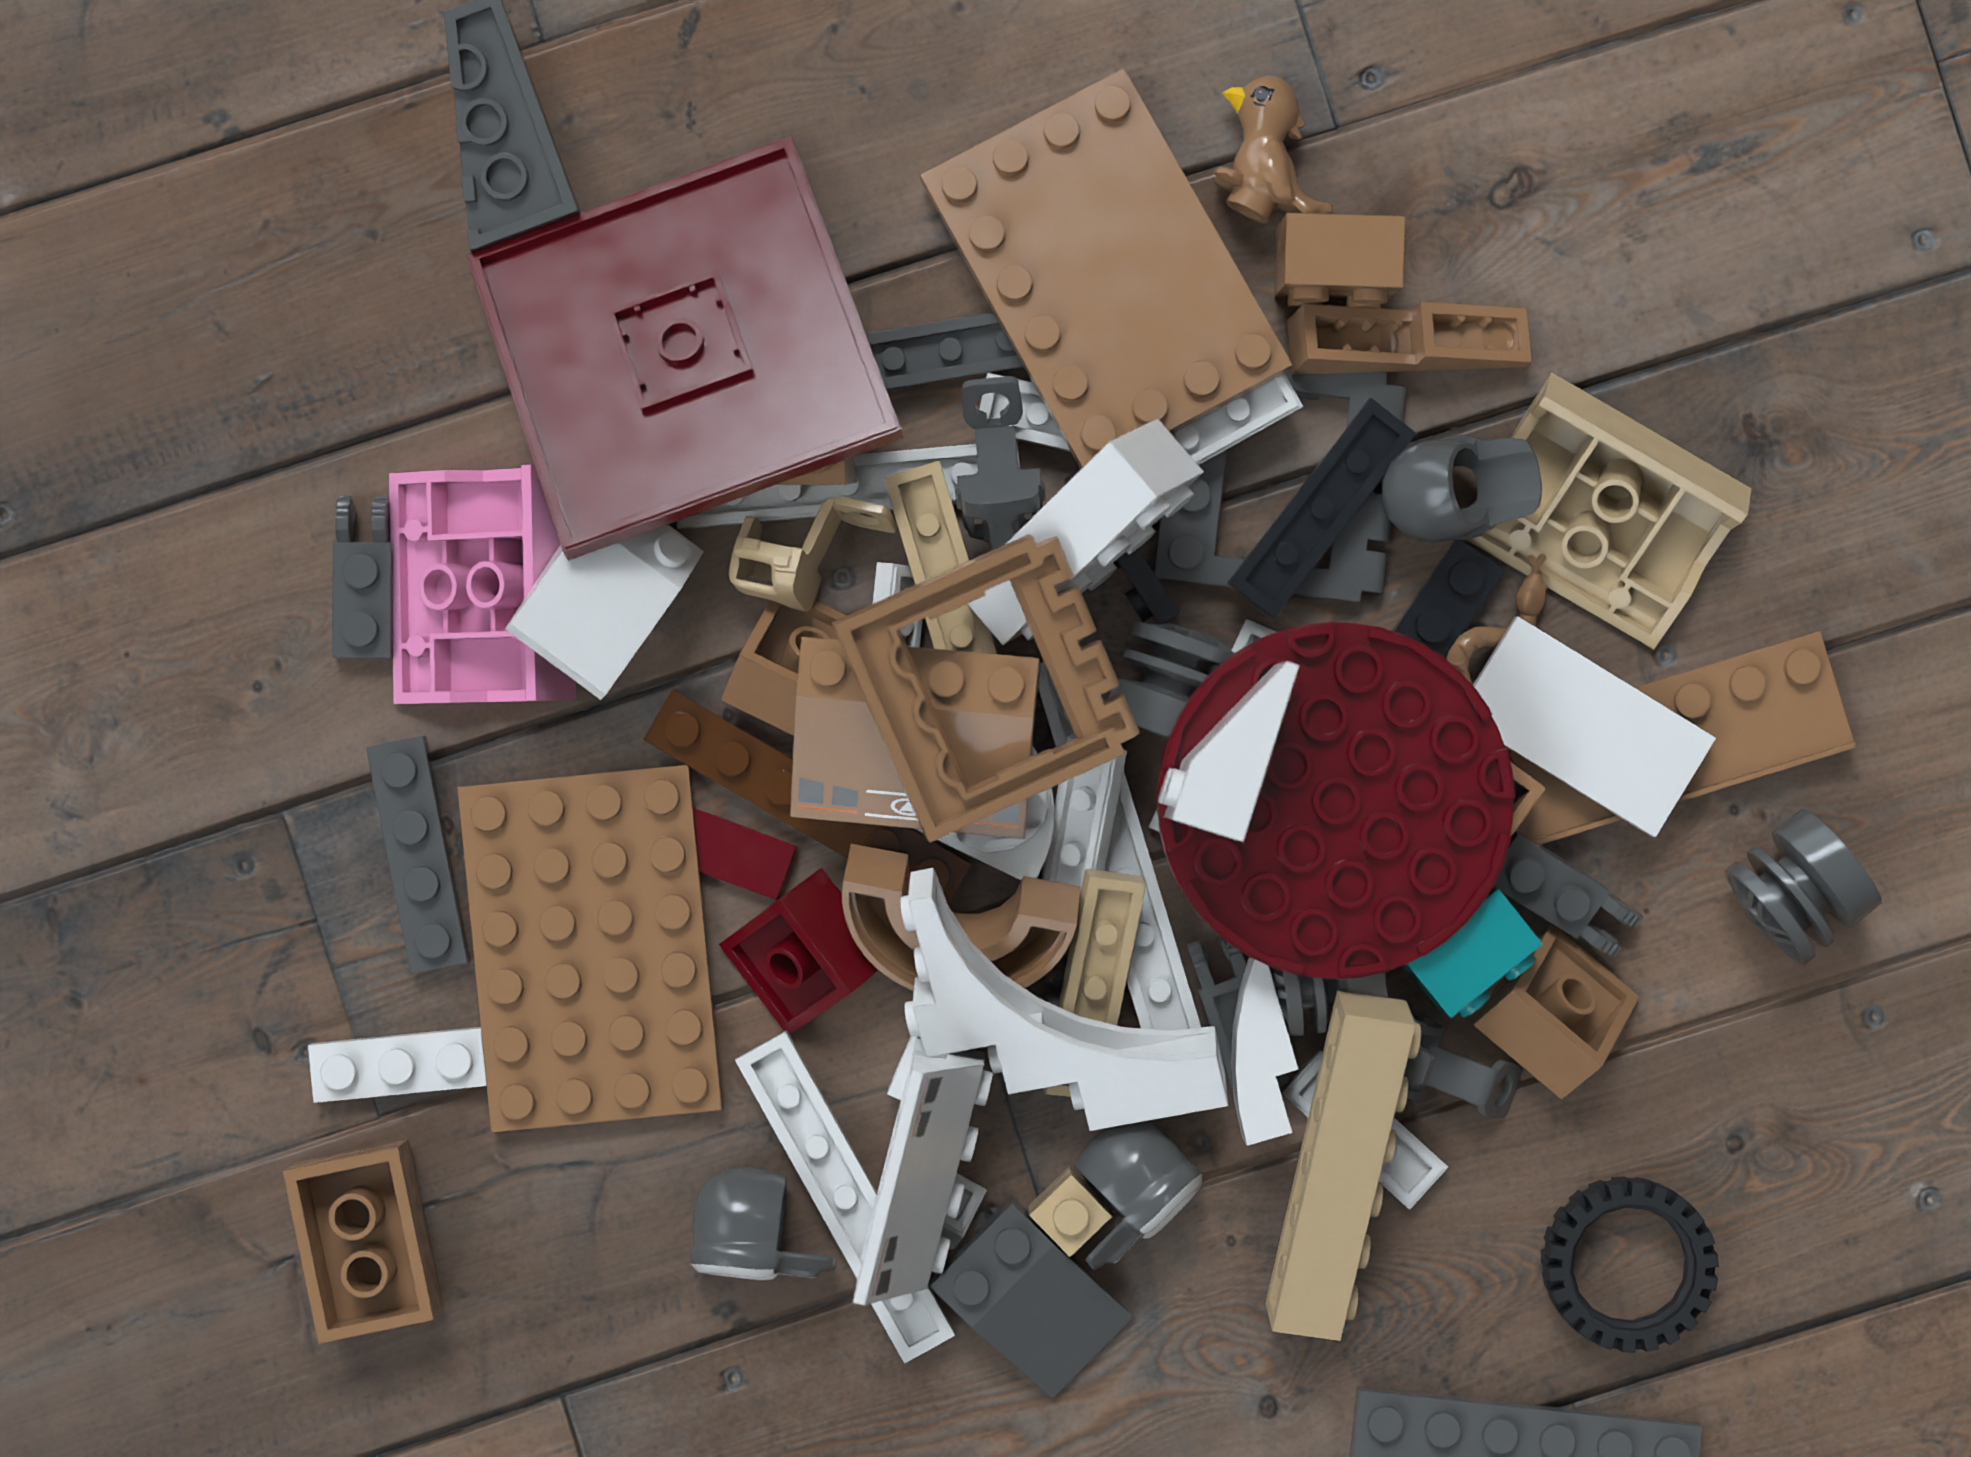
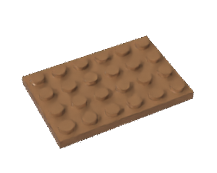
M679 765L457 787L491 1133L722 1110L723 1100L701 875L698 866L690 767Z

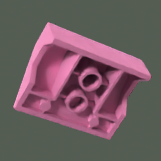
M521 465V468L497 470H435L389 473L390 543H393L392 653L394 704L576 700V681L505 630L560 545L535 465Z

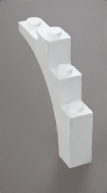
M934 868L910 872L909 894L900 898L901 913L906 931L916 930L920 947L914 948L918 977H915L913 1001L905 1002V1016L911 1037L920 1036L926 1057L987 1046L993 1074L1003 1073L1008 1094L1069 1083L1074 1110H1085L1090 1131L1228 1106L1226 1073L1215 1026L1170 1031L1127 1028L1080 1017L1036 997L1004 975L971 942L949 908Z

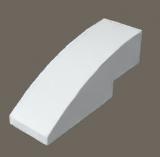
M1251 957L1248 959L1239 988L1233 1021L1231 1051L1234 1103L1242 1139L1247 1146L1292 1133L1276 1076L1298 1070L1269 966Z

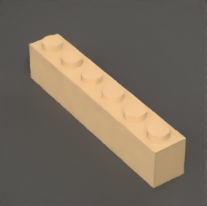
M1337 990L1265 1303L1272 1332L1341 1341L1345 1320H1353L1358 1305V1288L1354 1285L1358 1268H1366L1370 1255V1236L1366 1234L1370 1217H1378L1382 1206L1383 1186L1379 1182L1382 1165L1391 1164L1395 1151V1132L1391 1130L1395 1112H1403L1407 1101L1408 1080L1407 1077H1404L1408 1058H1416L1421 1041L1420 1024L1414 1022L1405 1000Z

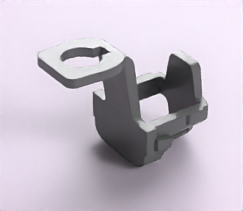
M1013 376L967 380L962 384L963 417L966 423L975 429L978 472L972 475L957 476L958 489L955 490L957 509L962 511L964 528L968 531L969 537L986 541L990 545L991 550L1005 545L1030 520L1025 519L1024 514L1032 513L1033 518L1043 508V501L1046 500L1045 484L1041 481L1040 468L1025 470L1018 468L1014 426L1023 415V404L1018 379ZM988 393H999L1008 399L1009 404L1000 411V418L987 419V413L976 407L975 403L978 398ZM974 518H981L982 523L975 524Z
M1419 1014L1415 1018L1413 1017L1414 1022L1420 1024L1421 1041L1416 1058H1408L1404 1077H1407L1408 1080L1407 1100L1419 1103L1423 1090L1428 1085L1478 1105V1112L1488 1118H1504L1513 1100L1523 1067L1503 1059L1489 1067L1442 1048L1441 1041L1447 1027L1436 1023L1435 1019ZM1505 1077L1503 1090L1494 1102L1495 1096L1492 1093L1495 1084H1500Z

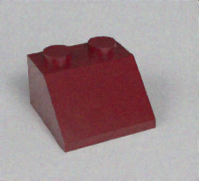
M819 868L719 944L784 1031L787 1030L789 1035L851 994L878 971L856 945L845 920L842 893L822 868Z

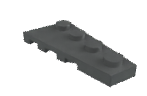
M474 0L443 12L451 87L454 90L457 117L455 119L457 142L460 145L463 177H461L464 202H466L469 230H467L469 251L474 252L581 213L503 0Z

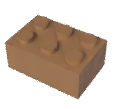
M408 1139L296 1162L283 1171L318 1344L432 1321L439 1315L444 1308Z

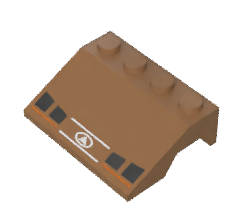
M802 637L795 703L790 817L921 829L840 641ZM907 646L968 787L1032 757L1036 699L1041 670L1039 658ZM1028 798L955 831V833L1025 839Z

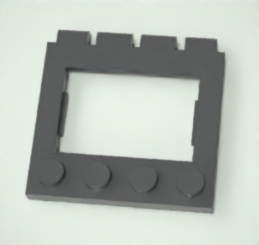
M1291 371L1285 374L1298 398L1319 400L1320 396L1349 399L1346 427L1369 398L1375 400L1404 423L1408 388L1386 384V372L1291 375ZM1227 450L1198 465L1204 473L1189 486L1194 496L1170 517L1167 518L1163 515L1160 518L1153 571L1157 579L1232 588L1227 582L1247 556L1243 555L1242 559L1215 556ZM1372 491L1332 543L1330 568H1313L1293 595L1359 603L1361 592L1383 594L1388 553L1366 551L1367 541H1390L1392 522L1386 513L1382 494H1376Z

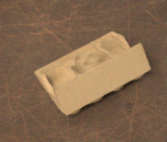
M1551 373L1511 438L1524 439L1534 449L1542 481V500L1540 506L1533 514L1512 521L1498 523L1485 534L1467 539V541L1527 576L1532 571L1528 556L1534 555L1537 559L1540 554L1546 555L1545 561L1539 567V574L1542 576L1544 585L1547 588L1655 649L1691 597L1705 566L1729 531L1742 524L1748 515L1751 488L1556 374Z

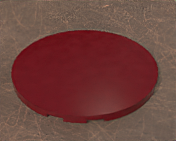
M1344 622L1312 623L1281 630L1243 647L1216 667L1191 694L1173 725L1161 759L1157 785L1158 825L1166 858L1182 893L1207 925L1230 945L1261 963L1294 975L1330 979L1363 978L1386 973L1389 970L1408 964L1419 957H1424L1456 934L1480 908L1496 882L1510 845L1513 798H1515L1513 771L1508 749L1505 748L1490 708L1468 679L1444 657L1416 640L1378 626ZM1290 662L1299 665L1244 841H1238L1164 817L1168 805L1158 803V799L1168 769L1174 768L1179 770L1184 757L1275 664Z

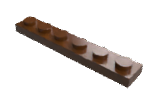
M672 690L643 739L847 859L851 844L909 854V874L913 871L934 868L948 905L972 866L971 862L934 841L929 843L924 835L912 828L790 817L793 759L675 690Z

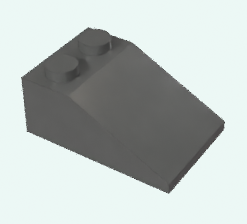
M1012 1195L946 1259L942 1274L933 1272L930 1276V1287L973 1330L1052 1399L1134 1318L1133 1314L1073 1255L1069 1257L1029 1216V1211Z

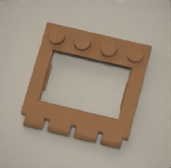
M1028 534L831 622L924 836L929 843L1124 755L1121 743L1140 733L1124 694H1118L1102 701L1101 694L1119 685L1102 641L1096 640L1081 647L1077 640L1097 630L1079 586H1072L1058 593L1056 592L1055 585L1074 576L1058 536L1048 538L1036 544L1034 537ZM1010 580L1076 739L1052 750H1045L968 787L900 629L926 617L932 620L986 596L984 591Z

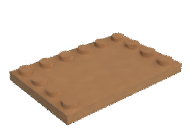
M1124 68L920 175L923 187L1080 469L1110 441L1151 421L1159 419L1165 428L1173 434L1291 371L1293 364Z

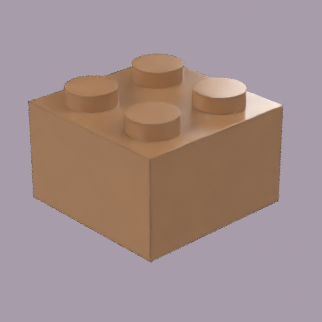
M1286 213L1276 228L1274 298H1288V307L1300 308L1303 304L1323 305V302L1329 301V299L1346 300V306L1381 308V303H1387L1403 288L1405 216Z

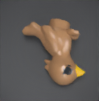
M1265 75L1251 80L1243 87H1231L1222 92L1223 96L1231 103L1238 114L1243 127V142L1234 158L1232 169L1219 167L1213 173L1212 179L1215 181V184L1231 192L1226 204L1239 214L1265 224L1268 223L1274 210L1288 213L1333 214V205L1307 196L1300 188L1294 163L1283 144L1286 136L1301 140L1302 135L1298 129L1305 126V122L1299 112L1298 100L1292 87L1280 77Z

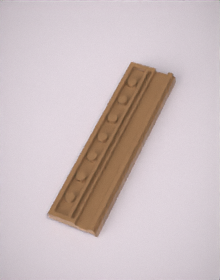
M1814 631L1634 687L1716 738L1678 802L1857 747L1856 741L1853 740L1820 631ZM1508 749L1510 762L1546 787L1545 791L1516 829L1517 831L1541 845L1622 820V818Z

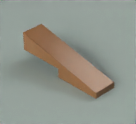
M1420 302L1412 310L1303 304L1287 320L1290 361L1293 364L1291 375L1526 368L1532 363L1527 308Z

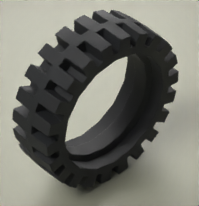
M1619 1176L1611 1177V1180L1608 1181L1598 1180L1590 1183L1588 1189L1584 1191L1578 1190L1569 1197L1571 1201L1565 1207L1560 1206L1553 1215L1555 1221L1552 1227H1547L1544 1235L1546 1241L1545 1248L1541 1249V1263L1544 1271L1542 1273L1543 1282L1549 1293V1298L1558 1313L1583 1337L1610 1350L1613 1348L1621 1352L1635 1353V1350L1642 1349L1649 1352L1658 1350V1345L1665 1342L1671 1345L1680 1340V1333L1685 1329L1691 1331L1699 1323L1696 1318L1701 1311L1707 1312L1712 1303L1709 1295L1711 1290L1716 1291L1718 1283L1715 1267H1719L1718 1254L1713 1247L1715 1241L1699 1212L1675 1191L1662 1184L1639 1177L1628 1178ZM1623 1208L1649 1210L1664 1218L1679 1236L1685 1256L1683 1279L1672 1300L1654 1314L1634 1320L1610 1318L1592 1308L1579 1292L1573 1271L1576 1246L1586 1228L1602 1215Z

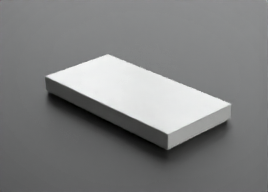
M1518 616L1514 617L1473 684L1490 708L1506 748L1651 837H1656L1716 739Z

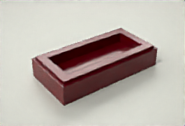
M693 807L699 872L777 900L797 845Z

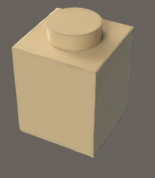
M1070 1166L1028 1205L1029 1216L1069 1257L1112 1217L1109 1207Z

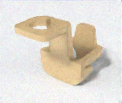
M847 497L830 498L822 504L802 549L760 541L762 524L757 518L746 516L732 552L729 569L730 581L738 591L744 594L772 600L792 609L809 612L816 599L822 580L818 567L841 520L858 527L888 533L896 532L897 521L891 511L883 505ZM860 513H864V514L870 515V516H872V517L865 516V515H862V514H860ZM748 576H751L753 578L770 581L773 583V586L750 582L746 580Z

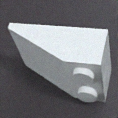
M668 524L569 561L563 553L560 544L505 630L601 700L608 693L679 593L704 551Z
M1290 662L1275 664L1184 757L1179 770L1174 768L1168 769L1158 799V803L1168 805L1164 817L1228 838L1244 841L1299 665Z

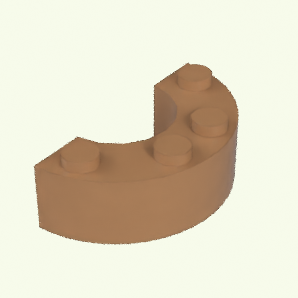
M851 844L842 889L843 911L849 931L861 952L879 971L896 983L914 991L915 977H918L914 948L920 947L916 930L906 931L900 905V898L909 894V854ZM1023 876L1016 893L1000 907L980 914L952 913L971 942L1004 975L1023 988H1026L1047 974L1068 949L1077 926L1081 887Z

